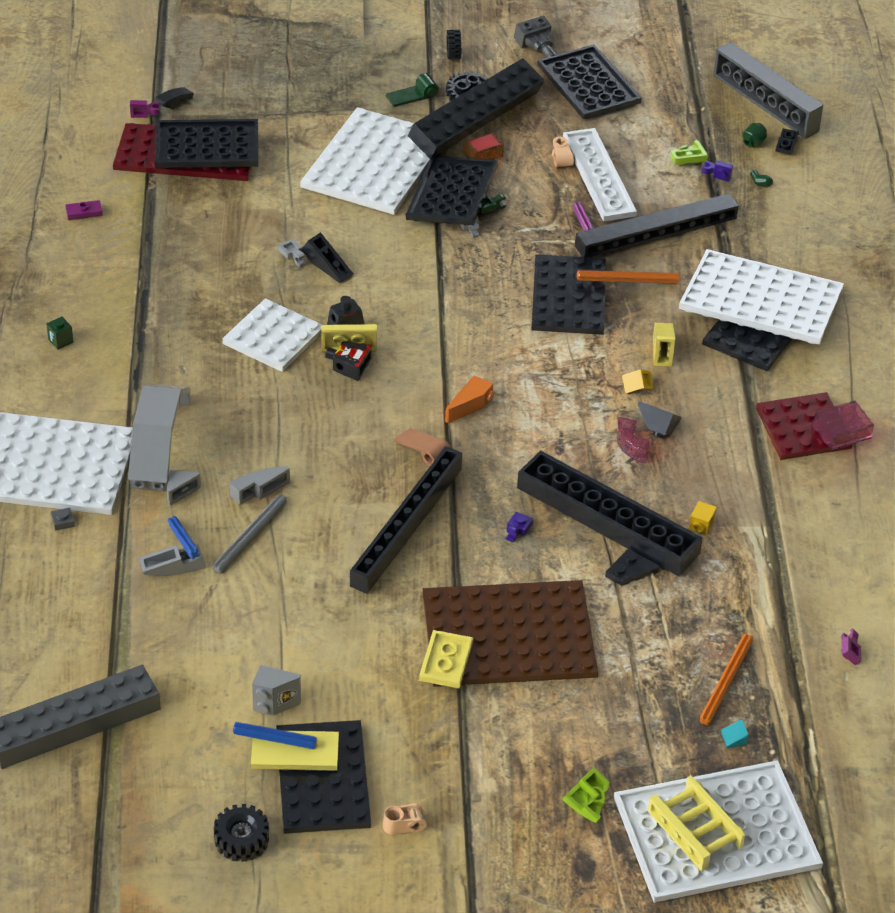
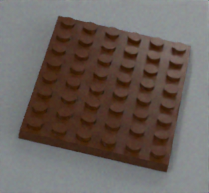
M582 580L423 588L422 594L428 645L433 630L473 637V645L461 685L598 678V667ZM433 684V687L444 685Z

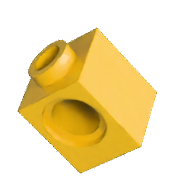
M698 501L690 516L689 530L708 535L715 521L717 507Z

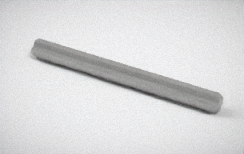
M278 494L213 564L214 571L221 573L286 504L287 497L285 495Z

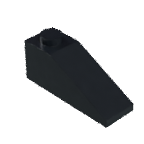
M321 232L309 239L301 249L313 265L339 283L354 274Z

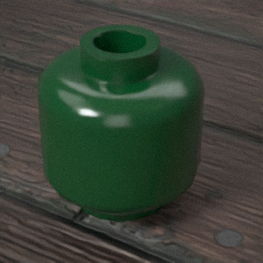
M751 123L742 133L744 144L755 148L760 146L767 138L765 126L761 123Z

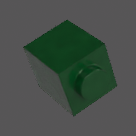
M63 316L46 323L48 340L57 350L73 343L72 326Z

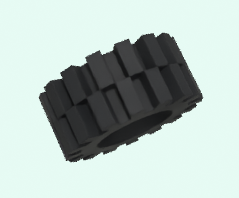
M447 30V58L461 59V31Z

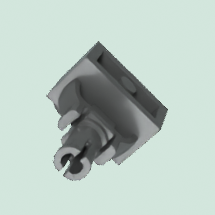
M544 15L516 24L514 39L521 48L529 46L539 53H544L546 57L557 55L551 48L553 45L550 33L552 26Z

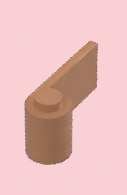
M412 428L407 429L394 439L398 444L420 451L424 462L428 466H431L445 446L451 448L447 441Z

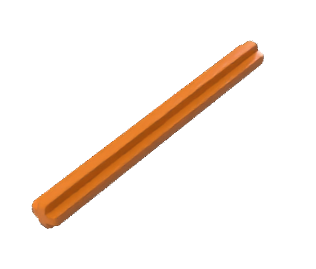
M577 271L578 281L677 284L680 280L678 273Z
M748 634L742 636L700 716L701 724L708 726L712 722L753 643V636Z

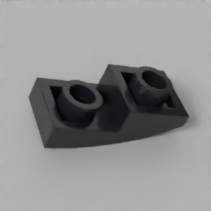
M185 87L174 88L158 95L155 100L161 103V106L171 108V106H178L179 101L193 99L194 93Z
M783 128L775 151L792 155L799 131Z

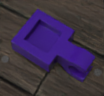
M718 160L715 164L705 161V166H702L701 172L704 174L714 173V178L730 182L733 165Z
M515 512L507 523V533L509 534L506 540L514 542L518 534L525 536L533 525V518Z

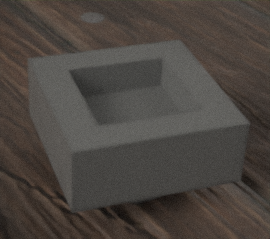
M70 508L51 511L55 531L75 527Z

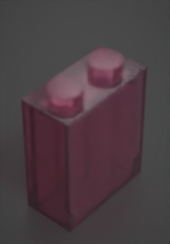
M856 400L817 411L813 421L814 429L819 432L824 443L831 450L871 439L874 424Z

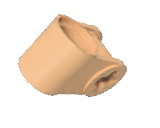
M564 137L554 138L552 156L555 167L573 166V153L570 150L568 140Z
M418 803L388 807L384 812V831L389 835H397L410 832L417 833L424 830L427 825L426 821L422 818V806Z

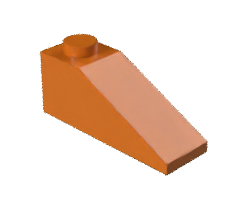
M474 375L446 407L445 422L450 423L484 408L494 397L493 383Z

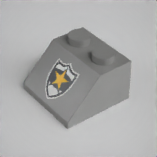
M260 665L252 683L253 711L276 715L300 705L301 675Z

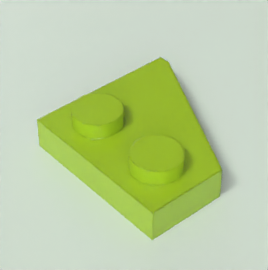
M695 140L694 144L690 147L684 145L681 148L672 150L670 153V157L675 165L708 161V155L699 140Z

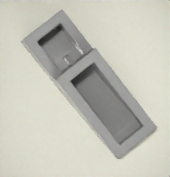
M287 466L268 468L239 477L229 483L230 497L239 505L254 496L261 500L290 482V468Z
M198 543L196 546L199 549L200 556L195 557V559H191L184 548L179 550L177 545L139 558L144 575L182 574L203 569L206 566Z

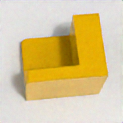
M637 370L622 375L626 393L654 389L651 371Z

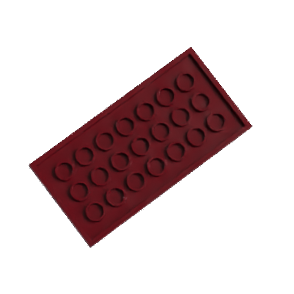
M125 123L113 162V170L248 181L252 168H155L157 125Z

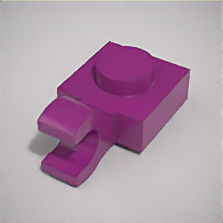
M130 100L131 118H147L148 114L159 115V102H152L147 105L146 100Z
M852 628L849 636L845 633L841 635V653L845 659L856 665L861 662V646L857 643L859 634Z

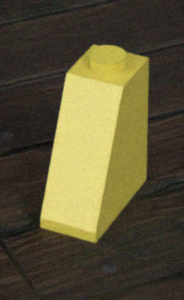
M655 323L653 333L654 366L672 367L675 345L673 323Z

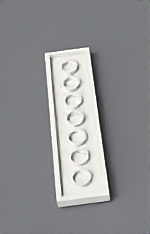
M596 129L564 132L563 137L568 140L570 150L573 153V160L603 222L636 217L637 211Z

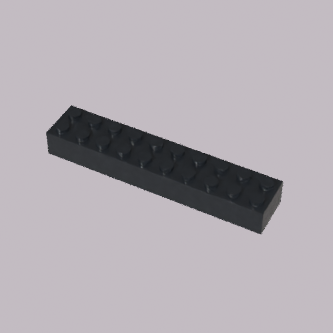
M522 58L415 122L408 137L429 159H432L537 94L545 80Z
M541 450L518 471L517 488L677 576H680L701 554L703 537Z

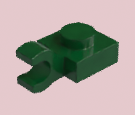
M503 194L493 198L490 195L485 196L479 212L484 214L497 210V207L500 209L505 208L506 204L504 201H501L505 200L506 197Z

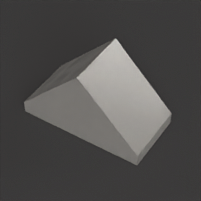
M170 470L166 489L167 503L171 505L201 488L200 473Z

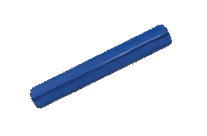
M176 516L168 518L167 522L190 558L195 559V557H199L198 547Z
M235 722L233 727V733L236 735L315 749L317 744L315 736Z

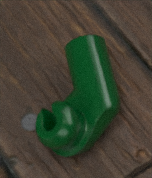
M757 170L750 172V176L757 186L769 187L773 184V179L770 176L760 175Z

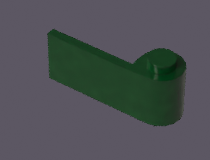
M423 73L417 77L416 86L386 93V97L393 107L431 98L438 93L439 87L428 73Z

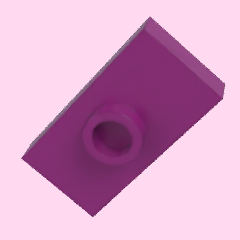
M100 200L65 204L68 220L103 216Z

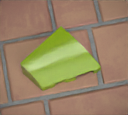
M593 768L562 800L580 815L597 823L601 817V808L604 805L605 793L610 782L598 770Z

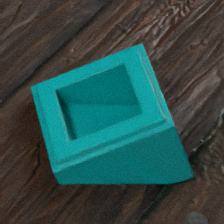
M739 720L721 730L727 748L747 745L749 735L743 720Z

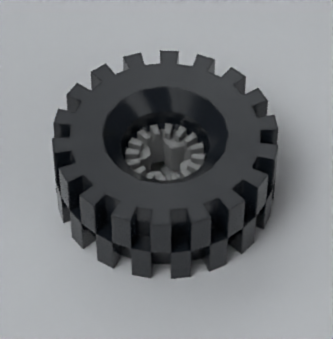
M237 804L232 805L231 810L227 807L224 809V814L220 812L217 815L218 819H215L213 826L214 842L220 854L223 853L227 859L229 856H232V861L236 862L237 858H241V862H245L247 857L253 860L256 853L259 856L263 854V849L266 850L269 843V822H267V816L263 815L262 810L258 809L256 811L253 805L247 808L246 804H242V807L238 808ZM243 832H245V835L238 837V834H242Z

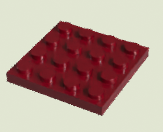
M827 392L756 404V410L780 460L852 449L853 442Z

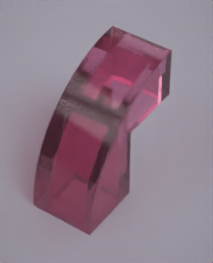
M619 417L616 438L620 449L628 457L645 464L649 455L650 440L635 437L636 420Z

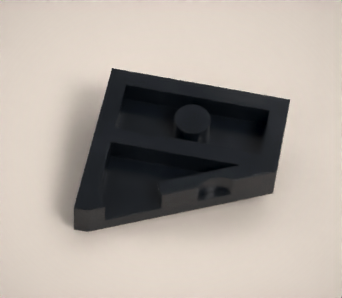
M627 549L606 571L605 577L623 586L631 581L644 578V575L647 573H658L660 566Z

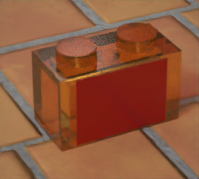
M495 133L465 141L464 156L466 158L495 160L503 157L504 143Z

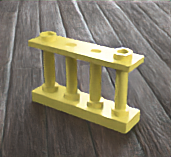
M691 775L687 777L686 790L667 801L661 800L657 794L649 798L648 812L700 871L709 867L711 853L733 842L739 850L743 848L745 840L743 829L733 822L704 790L702 784ZM690 797L698 804V806L680 816L675 815L670 810ZM703 812H706L712 819L693 831L688 830L684 823ZM717 827L726 834L707 846L702 845L697 840V838Z

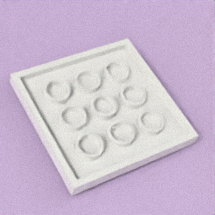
M265 298L223 338V344L283 372L321 335L322 324Z

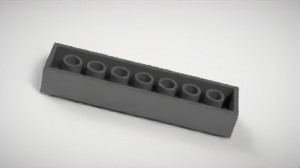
M732 42L717 48L713 74L715 77L790 129L799 131V135L806 139L819 132L823 112L822 103Z
M142 664L1 716V769L161 710L160 694L144 665Z

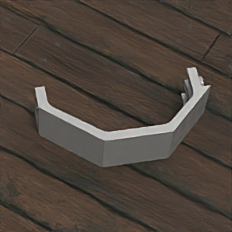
M149 384L142 387L132 429L128 473L130 488L167 491L173 426L178 406L190 405V387L164 384Z

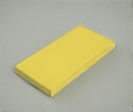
M289 731L315 736L317 738L315 749L257 738L252 739L251 769L337 770L339 732Z

